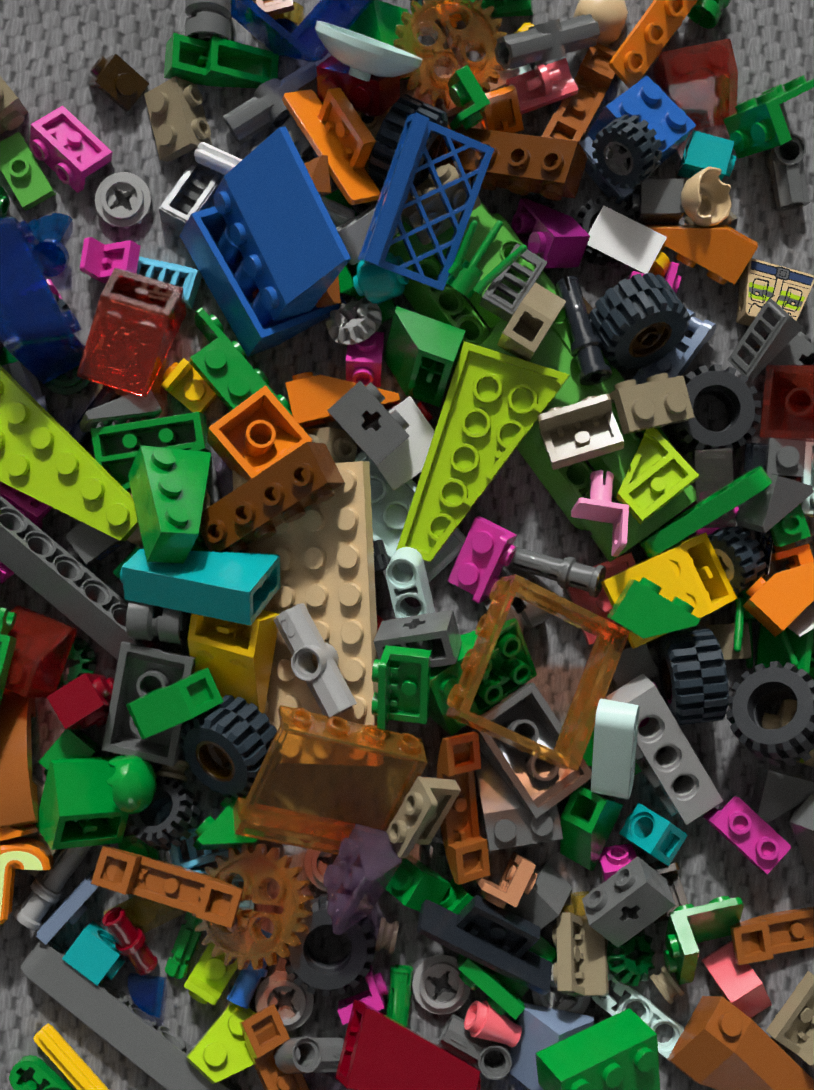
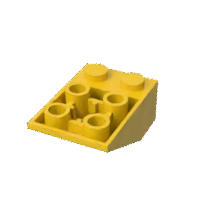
M706 532L683 540L660 554L647 558L601 582L613 607L630 579L640 582L642 577L660 586L662 590L659 595L672 602L674 597H678L693 606L694 610L691 614L698 618L710 614L737 599ZM622 627L632 649L665 635L641 638Z
M262 610L250 626L191 613L187 640L190 656L196 657L195 672L209 668L222 698L225 695H232L235 699L237 697L244 698L248 704L253 703L263 714L265 712L278 633L274 619L279 614Z

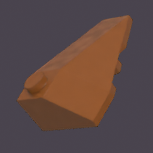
M702 996L684 1031L667 1058L671 1064L695 1083L716 1090H814V1080L751 1018L723 996Z

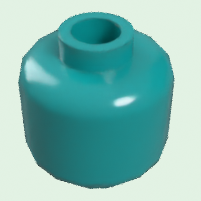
M388 251L385 261L395 265L404 263L400 256L395 257L393 253ZM360 261L357 265V275L353 276V283L359 296H365L373 304H380L401 296L405 290V285L409 283V278Z

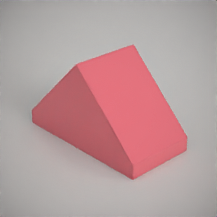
M732 941L701 960L724 998L749 1018L754 1017L772 1005L762 981L749 964H736Z

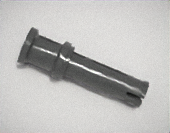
M517 547L512 561L507 566L557 581V584L563 589L573 587L589 592V595L597 598L603 587L601 582L605 580L606 567L602 565L592 567L578 563L574 557L559 559Z

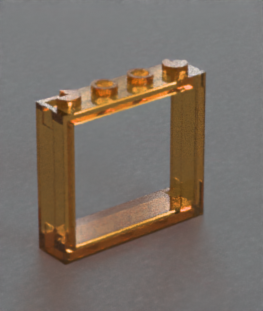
M517 574L501 577L491 589L489 598L492 601L487 614L480 618L476 626L475 633L478 636L473 649L468 650L463 658L461 669L464 671L460 681L451 689L448 695L447 705L449 708L446 716L561 769L578 771L595 726L599 700L606 697L630 631ZM515 596L597 636L554 750L469 711Z

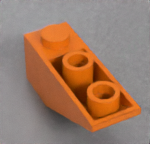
M681 224L645 225L667 237L661 248L662 251L667 246L678 253L675 258L685 265L694 268L697 263L708 269L709 271L706 275L722 285H725L727 281L735 285L758 248V242L727 225H716L707 228L698 225Z

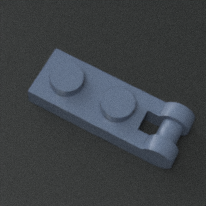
M687 309L690 316L688 330L694 333L691 339L684 336L682 341L676 344L674 350L650 366L641 367L633 379L636 380L637 384L647 383L646 379L648 377L661 373H668L669 378L681 376L703 345L711 339L717 325L707 319L702 321L696 318V313Z

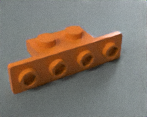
M654 0L609 61V67L628 88H631L640 81L698 0Z
M311 89L284 93L282 99L284 105L318 157L328 155L329 174L350 205L378 200L381 193L364 168L376 140L342 89H328L323 104Z

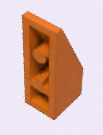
M313 372L294 375L292 377L293 381L285 382L293 418L302 428L336 421L327 410L357 383L321 374L314 376ZM377 388L385 397L381 402L385 409L394 408L400 403L399 393Z
M814 562L775 573L767 582L760 577L745 592L751 598L743 607L775 637L814 601Z

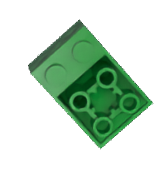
M515 618L460 635L462 644L456 664L431 667L429 717L451 736L537 676L519 623Z

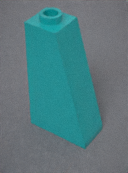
M139 549L123 564L120 572V581L123 583L125 600L251 626L281 587L280 555L190 551L184 564L147 562L144 549Z

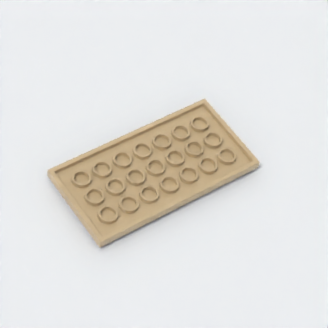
M369 461L335 463L345 482L334 490L335 495L323 503H313L304 509L306 514L290 523H281L275 527L277 532L273 536L262 541H253L247 545L249 550L246 553L280 555L281 587L263 610L280 614L297 604L304 603L324 642L332 645L337 651L339 657L338 668L357 704L347 711L326 720L306 681L299 679L294 674L291 667L292 654L278 629L264 713L269 718L270 724L275 726L278 732L276 736L281 740L282 747L280 751L282 752V757L279 761L379 764L383 762L382 730H377V716L371 713L373 695L375 692L378 693V683L372 682L373 663L375 659H378L373 642L377 634L370 464ZM232 470L234 491L248 480ZM313 654V665L315 668H318L317 657Z

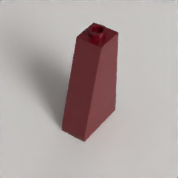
M354 1000L335 1076L347 1089L480 1090V1071L366 1003Z

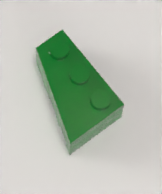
M201 412L91 429L95 460L128 493L131 492L128 474L141 445L202 452L211 451L210 445L207 442L206 416Z
M140 446L129 471L128 479L147 562L184 564L199 534L211 452Z
M630 1008L535 1053L538 1084L544 1090H660L657 1033Z

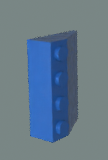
M286 126L279 127L222 178L213 195L215 207L223 215L229 228L231 240L234 245L238 246L245 260L246 271L254 279L260 291L262 304L269 310L274 322L311 311L350 261L351 257Z
M215 206L191 213L180 234V238L248 357L285 342L330 317V311L340 308V303L325 308L314 306L309 312L274 322L269 310L262 304L260 291L253 299L252 292L256 291L258 287L254 279L246 271L245 260L238 246L234 245L231 240L229 228L223 215L217 211ZM340 293L341 303L347 304Z

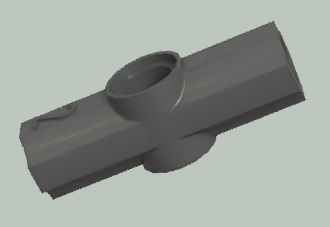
M591 14L573 17L561 22L559 19L528 27L529 30L497 38L494 52L496 61L500 63L503 70L525 66L532 62L539 64L567 56L566 53L597 45L600 29L598 22L592 18Z
M310 61L282 80L274 78L264 82L256 89L253 98L224 115V121L236 141L242 145L271 126L274 128L282 126L280 122L292 116L282 101L284 93L311 89L318 97L317 65Z

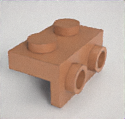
M513 852L498 884L484 877L476 879L475 882L482 889L480 894L487 901L503 909L506 903L517 907L523 893L528 895L536 882L537 874L534 872L536 865L527 858Z

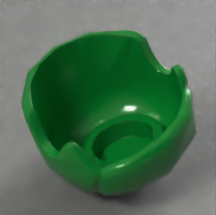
M121 755L111 759L108 764L110 767H115L116 771L107 780V784L112 787L113 801L120 811L129 814L144 811L151 804L157 789L155 769L147 760L134 755Z

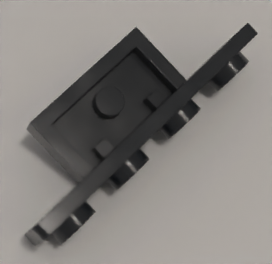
M478 895L459 914L430 900H425L422 903L417 926L419 934L541 995H546L550 991L551 962L529 951L540 939L541 927L494 905Z

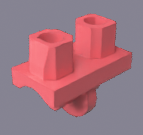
M566 58L547 65L543 63L535 65L534 70L506 80V86L514 85L517 89L521 115L578 93V87L571 76Z

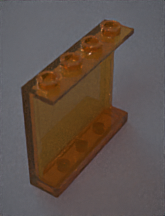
M280 705L278 709L280 726L247 798L238 797L233 808L235 834L375 862L389 837L387 830L390 823L396 816L417 777H421L428 763L422 739L409 733L401 734L388 730H377L375 725L354 723L337 716L329 718V716L312 713L303 708H291Z

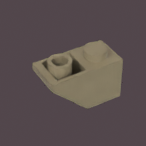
M535 282L502 332L497 345L516 357L530 362L566 301Z

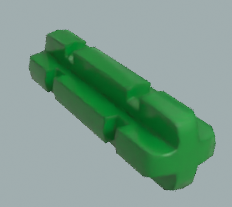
M187 912L184 920L187 922L181 925L171 951L174 956L169 957L165 967V972L168 976L176 979H183L189 967L187 960L190 961L202 934V931L199 929L204 927L206 920L197 918L196 914Z

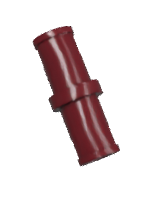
M121 907L109 910L104 915L102 923L116 940V949L121 955L127 956L139 975L149 974L157 966L158 959L145 943L144 933L140 928L134 927L125 910Z

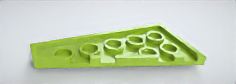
M464 341L396 550L403 547H411L422 555L423 560L433 561L538 420L537 416L544 412L565 384L570 374Z
M0 365V482L119 541H126L139 527L133 497Z

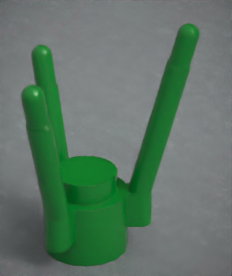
M473 220L463 239L457 257L448 270L451 276L446 283L468 299L475 292L481 296L486 287L527 250V246L522 244L482 280L480 279L484 272L478 269L477 265L503 226V222L500 220L490 230L470 262L465 260L463 263L478 226V222Z
M746 589L736 594L737 599H735L734 651H741L744 622H747L749 625L751 658L746 659V667L751 669L753 667L752 622H757L758 620L743 607L751 598L745 593L748 590ZM784 629L778 636L790 663L798 667L799 663Z

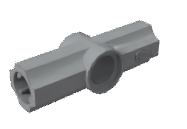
M297 604L277 615L274 622L292 654V670L299 679L306 681L325 719L329 720L354 707L357 702L338 668L339 657L337 651L332 645L324 642L305 604ZM313 654L317 657L318 668H315L313 665Z

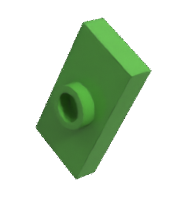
M20 132L0 142V169L25 211L56 195Z

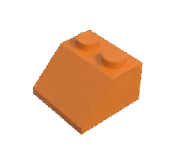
M266 385L208 427L207 437L208 444L225 464L248 481L304 443L313 441Z

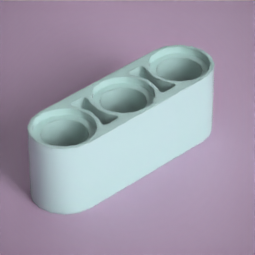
M411 547L398 549L393 554L386 568V580L395 618L435 613L422 555ZM397 563L409 564L413 572L410 574L401 572L397 567ZM405 598H416L421 606L412 607L406 603Z
M607 699L599 700L594 727L591 792L630 799L635 773L639 705Z

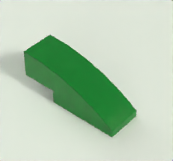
M173 33L166 43L164 78L171 79L176 76L194 84L214 87L258 88L264 82L278 78L279 53L212 36L209 41H204Z

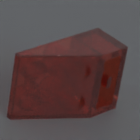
M114 268L100 295L77 372L78 377L147 397L186 316L183 287Z

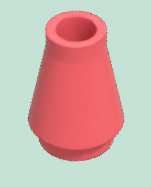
M474 1001L470 1005L464 1019V1028L470 1031L472 1037L506 1044L512 1048L517 1045L522 1034V1027L511 1021L507 1016L500 1015L487 1001Z

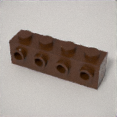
M460 127L455 130L457 133L495 148L481 188L491 191L496 190V187L506 188L518 195H528L529 192L540 193L552 200H561L562 197L575 199L588 160L578 141L477 128L465 130L464 127ZM444 138L441 142L437 158L449 152ZM452 141L455 149L463 146ZM470 148L457 153L466 174L477 169L482 153ZM451 157L434 164L436 167H440L449 163L455 167ZM474 176L469 178L471 183L473 181Z
M306 442L202 511L199 531L209 552L246 553L249 550L247 545L255 540L262 541L273 536L277 532L275 527L283 522L290 523L306 514L304 509L311 504H320L331 499L335 495L334 490L345 482L326 444Z

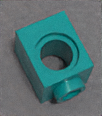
M693 130L685 145L678 176L690 179L706 167H716L722 170L719 175L721 181L724 176L730 177L736 161V156L731 155L735 141Z
M639 802L633 812L627 817L625 825L619 833L667 866L670 865L688 836L670 821Z
M94 921L84 928L62 958L96 986L105 976L112 980L125 963V960L120 957L121 954L115 947L116 940Z

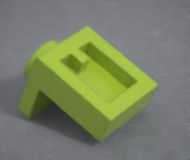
M212 939L186 980L184 987L189 990V995L202 1004L209 1002L215 1005L238 968L242 958Z

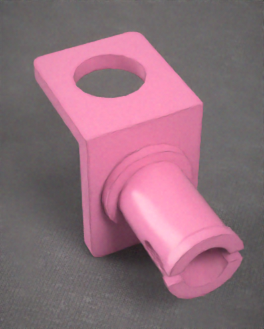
M597 470L590 474V499L579 498L571 510V517L612 523L611 556L618 557L627 545L629 505L612 502L614 474L607 471L606 478L603 479V470Z

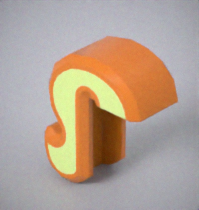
M26 837L12 838L0 842V925L8 920V916L12 912L15 870H51L54 864L52 852L43 842Z

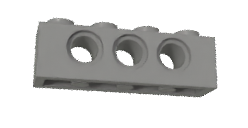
M643 673L606 696L607 700L639 705V724L643 719L650 717L649 722L645 726L638 728L636 760L643 758L647 767L642 769L654 789L658 786L661 788L664 795L659 797L671 817L678 814L687 825L723 802L658 689ZM667 746L664 753H662L659 756H656L657 752L662 747ZM683 775L678 783L673 784L676 778Z

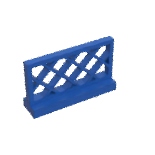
M415 112L407 116L358 260L443 291L449 276L448 270L455 260L495 148L429 121L430 118ZM430 132L442 136L449 151L431 160L426 148ZM452 141L463 146L455 149ZM467 148L482 153L477 169L465 174L457 153ZM423 155V158L426 163L419 166L421 157ZM451 157L459 178L442 185L434 164ZM428 167L436 189L418 196L413 184L415 174ZM474 176L472 184L470 186L468 178ZM462 182L467 194L465 203L452 210L444 190ZM409 191H410L411 196H412L413 199L410 200V201H408V202H406L407 197H408V194H409ZM439 193L447 213L429 221L421 201ZM415 204L423 224L406 232L400 217L403 209ZM461 212L459 220L457 222L455 214ZM449 217L454 234L450 241L439 245L432 225ZM396 228H398L400 235L393 238ZM426 229L434 249L416 257L408 237ZM403 240L411 260L400 265L385 261L390 245ZM448 248L446 256L444 257L442 250ZM435 253L442 266L437 281L426 277L419 264V261ZM413 264L416 272L405 268Z

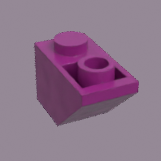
M521 198L512 219L511 228L522 243L527 246L529 251L548 262L545 268L579 267L590 235L573 217L527 198Z

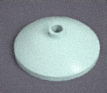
M322 21L316 22L315 31L318 38L333 57L341 63L350 66L348 74L369 82L371 74L379 77H396L413 72L421 66L423 59L407 51Z

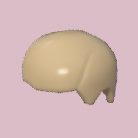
M580 0L573 17L591 14L592 18L598 22L600 29L597 42L605 46L619 38L626 24L628 11L625 0Z
M706 167L685 182L681 192L683 210L698 226L714 227L729 216L732 205L729 194L731 185L723 183L719 179V175L722 172L720 168Z

